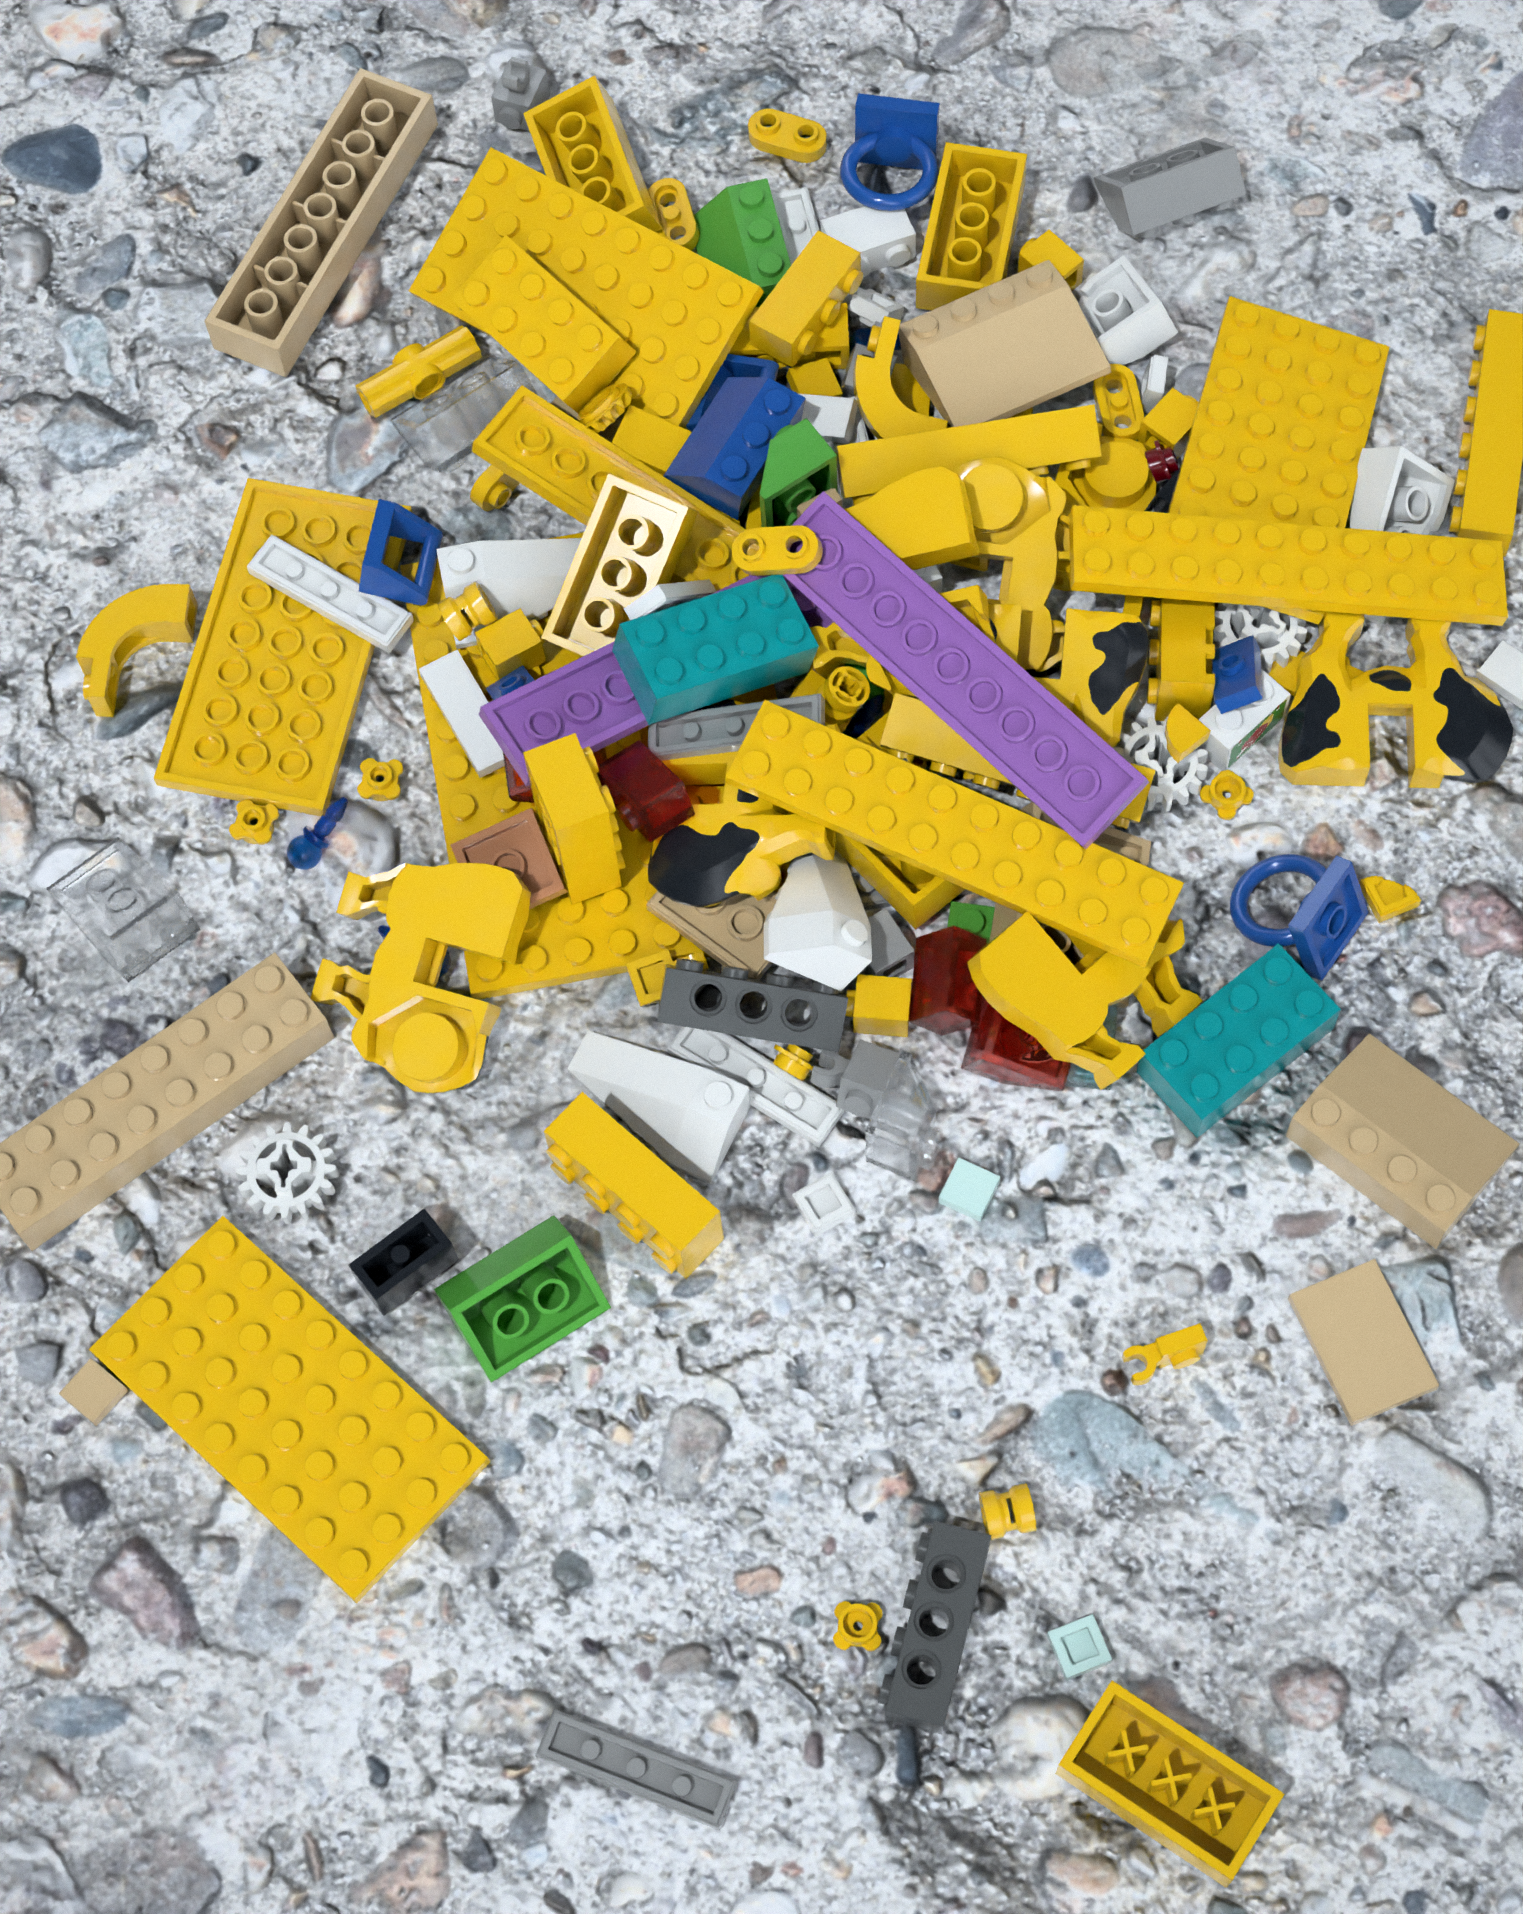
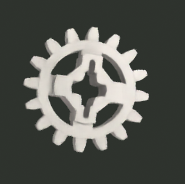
M1218 603V611H1215L1213 641L1220 642L1219 648L1254 635L1260 647L1261 665L1266 673L1271 672L1274 661L1284 668L1288 664L1289 655L1295 657L1299 655L1300 643L1305 642L1307 629L1304 628L1306 620L1262 606ZM1279 616L1284 619L1285 623L1280 620ZM1233 631L1239 635V639L1236 638Z
M1153 716L1148 717L1146 728H1142L1136 722L1132 723L1131 736L1121 733V740L1118 743L1119 747L1113 748L1128 762L1155 770L1147 796L1146 806L1148 811L1153 810L1156 802H1162L1165 811H1170L1172 800L1175 799L1185 806L1188 803V792L1198 795L1202 784L1200 780L1206 779L1208 767L1204 764L1208 756L1207 750L1197 748L1179 763L1168 752L1165 736V726L1168 717L1163 725H1157ZM1145 744L1143 750L1135 751L1141 745ZM1176 777H1183L1179 782L1173 783Z
M285 1122L282 1133L277 1134L271 1126L266 1127V1139L262 1141L254 1135L250 1138L255 1147L253 1152L241 1151L239 1154L243 1162L247 1164V1166L236 1169V1175L239 1180L244 1181L238 1187L243 1198L250 1197L248 1204L253 1212L263 1208V1214L268 1221H272L277 1213H281L285 1224H290L293 1213L299 1212L304 1220L309 1219L307 1208L313 1205L323 1210L325 1206L320 1198L321 1195H334L335 1189L328 1179L339 1177L336 1165L330 1164L336 1160V1156L332 1148H325L327 1142L321 1133L311 1139L312 1133L309 1126L305 1124L299 1129L298 1133H294L290 1122ZM298 1147L310 1152L316 1161H312L310 1157H301ZM291 1161L294 1170L289 1171L288 1178L285 1179L284 1184L281 1176L286 1175L287 1168H289ZM259 1185H264L265 1189L273 1188L277 1194V1199L265 1194Z

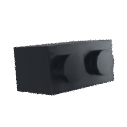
M424 1208L348 1264L357 1283L381 1314L385 1316L459 1259L452 1242Z

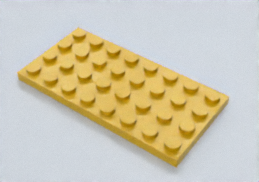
M492 147L487 152L408 290L415 297L493 338L450 298L506 234L636 351V354L608 386L613 384L617 386L625 383L633 391L630 405L684 429L764 293L757 284Z
M1229 296L1224 308L1168 513L1345 528L1358 478L1357 465L1362 448H1365L1390 346ZM1262 606L1318 625L1325 612Z
M252 478L247 479L153 779L157 786L235 801L248 799L257 805L273 804L278 809L321 817L326 816L375 645L252 576L248 572L247 565L272 534L360 584L362 564L378 504L377 500ZM400 505L412 512L411 506ZM390 536L383 564L397 572L406 539Z
M224 1216L201 1236L89 1348L90 1352L356 1604L490 1463L489 1458Z

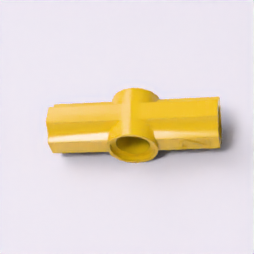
M461 325L424 347L419 343L404 347L395 355L392 365L355 385L357 394L370 416L377 418L412 397L419 400L432 397L443 387L447 377L481 359V350L470 330Z

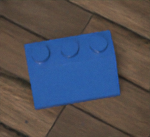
M728 377L665 472L664 477L696 498L738 520L762 483L770 440L783 427L795 425L801 421L806 398L769 377Z

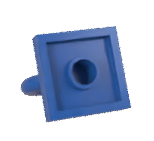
M858 93L855 105V142L846 150L840 164L841 180L850 196L859 203L876 210L896 211L920 203L932 192L939 175L937 154L940 103ZM858 162L918 169L922 170V176L919 182L907 191L896 194H883L865 187L860 182L856 169Z
M1282 854L1266 858L1250 867L1239 878L1230 897L1231 918L1241 934L1249 940L1264 946L1274 947L1279 943L1283 947L1295 944L1305 972L1320 981L1324 979L1369 913L1352 861L1337 855L1328 868L1310 857L1298 854ZM1281 872H1297L1311 878L1316 885L1301 902L1297 913L1288 924V928H1267L1259 925L1251 918L1248 911V900L1253 889L1262 880Z

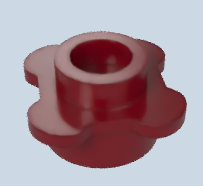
M1155 440V448L1145 451V455L1154 480L1158 484L1165 480H1170L1174 472L1178 471L1180 467L1171 446L1164 448L1159 440Z

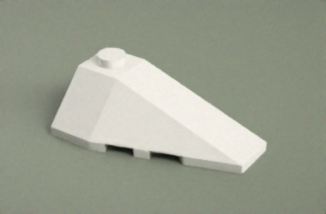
M1402 446L1362 448L1357 465L1358 478L1350 506V528L1429 535L1431 531H1438L1444 520L1455 480ZM1364 615V618L1374 624H1383L1387 617Z
M582 538L488 540L436 549L445 597L456 598L463 594L464 587L476 581L491 602L497 614V620L521 608L529 621L532 619L538 621L548 616L547 611L553 609ZM480 624L473 628L472 635L462 641H459L454 636L456 648L460 649L477 645L474 632L486 626Z

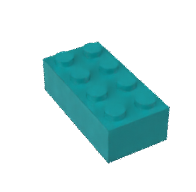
M771 575L620 623L612 651L648 725L807 673L810 670L819 645L783 575Z
M1278 943L1143 1050L1145 1055L1138 1061L1136 1072L1195 1137L1198 1138L1335 1028L1341 1009Z

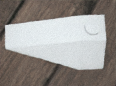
M1125 255L1090 278L1080 289L1083 295L1077 302L1109 364L1125 365L1140 359L1178 333L1160 299Z
M835 849L834 860H824L813 853L801 855L791 860L787 869L788 876L775 897L777 901L773 910L767 915L764 922V959L842 991L872 962L871 925L847 861Z
M589 1030L586 1032L567 1068L568 1072L604 1106L609 1107L626 1122L630 1130L638 1137L641 1136L653 1147L669 1166L709 1184L712 1183L751 1107L749 1087L708 1068Z

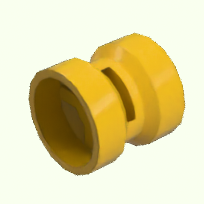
M476 581L464 587L463 594L456 598L447 597L438 603V608L445 622L459 641L472 635L473 628L478 625L487 626L498 619L487 595Z
M841 666L835 669L814 693H821L825 700V722L829 724L837 723V725L847 723L869 698V682L858 669L850 666Z
M1026 1483L1012 1485L1008 1492L997 1493L994 1490L979 1492L983 1524L986 1534L991 1535V1540L1003 1538L1008 1531L1017 1530L1022 1534L1036 1531L1033 1503ZM1006 1499L1009 1500V1506H1010V1511H1011L1013 1523H1011L1010 1514H1009V1509H1008V1505H1007Z

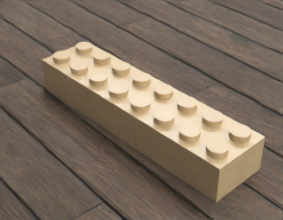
M359 69L204 322L214 349L287 377L438 126L431 94L365 69Z
M274 952L0 1143L1 1211L30 1250H35L333 1040L334 1036L327 1019Z

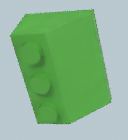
M767 178L728 186L694 214L700 234L699 241L695 247L697 254L760 286L764 293L756 307L762 305L791 266Z
M807 418L795 425L783 427L770 440L759 493L762 527L792 526L797 520L798 505L831 488H835L838 492L837 454Z
M554 1215L434 1289L455 1327L491 1383L611 1308L572 1235Z

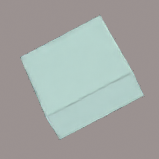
M958 1157L939 1195L938 1203L981 1222L1000 1183L1001 1176Z
M1093 1614L1047 1632L1048 1640L1066 1681L1112 1662L1111 1655Z

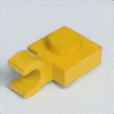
M668 949L625 964L640 1007L660 1001L665 965H676V960L672 961ZM703 951L683 957V959L703 962V970L705 971L709 968Z
M1201 1323L1158 1337L1154 1343L1144 1346H1131L1123 1352L1122 1359L1123 1362H1129L1133 1359H1139L1144 1362L1146 1369L1133 1374L1131 1378L1132 1384L1139 1386L1148 1383L1152 1379L1157 1366L1162 1368L1172 1364L1173 1369H1181L1200 1360L1199 1355L1203 1354L1208 1340Z

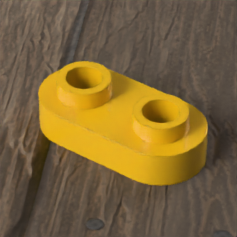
M775 109L759 110L749 119V141L753 147L760 151L801 163L815 162L826 151V131L816 121ZM802 135H806V136H810V137H809V138H802L801 136H802Z
M660 179L648 189L662 227L656 233L692 251L699 241L700 234L686 189L677 179ZM669 202H675L673 205L664 207ZM684 235L682 238L674 240L677 236Z
M1110 364L1111 373L1095 379L1093 383V396L1099 422L1103 424L1102 433L1104 436L1130 438L1136 441L1139 438L1140 424L1144 418V412L1135 375L1124 365ZM1115 388L1120 392L1110 393L1108 389ZM1125 424L1128 428H1118L1116 425Z
M490 465L474 483L470 499L486 512L500 509L508 502L512 491L520 483L495 466Z
M802 525L750 528L741 532L732 545L734 562L742 571L752 576L806 573L818 565L823 554L820 539L811 529ZM803 541L800 551L790 553L791 545L794 542ZM758 543V552L751 556L747 555L749 546Z

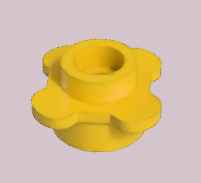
M373 758L365 759L360 765L363 776L362 782L357 786L358 794L364 799L372 798L376 801L394 800L399 797L401 793L399 776L404 771L402 763L396 759H392L389 762H377ZM379 776L384 777V780L382 782L376 781V779Z
M1230 770L1219 772L1212 780L1211 785H1205L1200 790V799L1204 803H1210L1217 810L1218 817L1223 820L1233 819L1236 810L1242 805L1250 804L1254 796L1252 789L1246 787L1243 779ZM1224 792H1229L1231 796L1229 798H1225L1222 794Z
M248 799L240 801L236 806L238 812L236 821L229 827L230 835L235 840L243 839L250 844H267L272 839L274 832L273 821L279 817L278 809L273 804L260 806L253 804ZM252 819H257L258 823L256 825H251L250 821Z
M775 1044L774 1049L779 1052L772 1063L804 1081L809 1071H812L814 1067L809 1064L813 1055L797 1045L788 1044L786 1049Z
M848 1601L840 1602L834 1610V1614L838 1619V1631L833 1636L835 1646L840 1650H847L851 1646L863 1647L869 1652L877 1650L881 1645V1636L877 1633L878 1621L883 1615L880 1606L873 1602L867 1605L851 1604ZM856 1622H860L863 1625L859 1631L853 1628Z

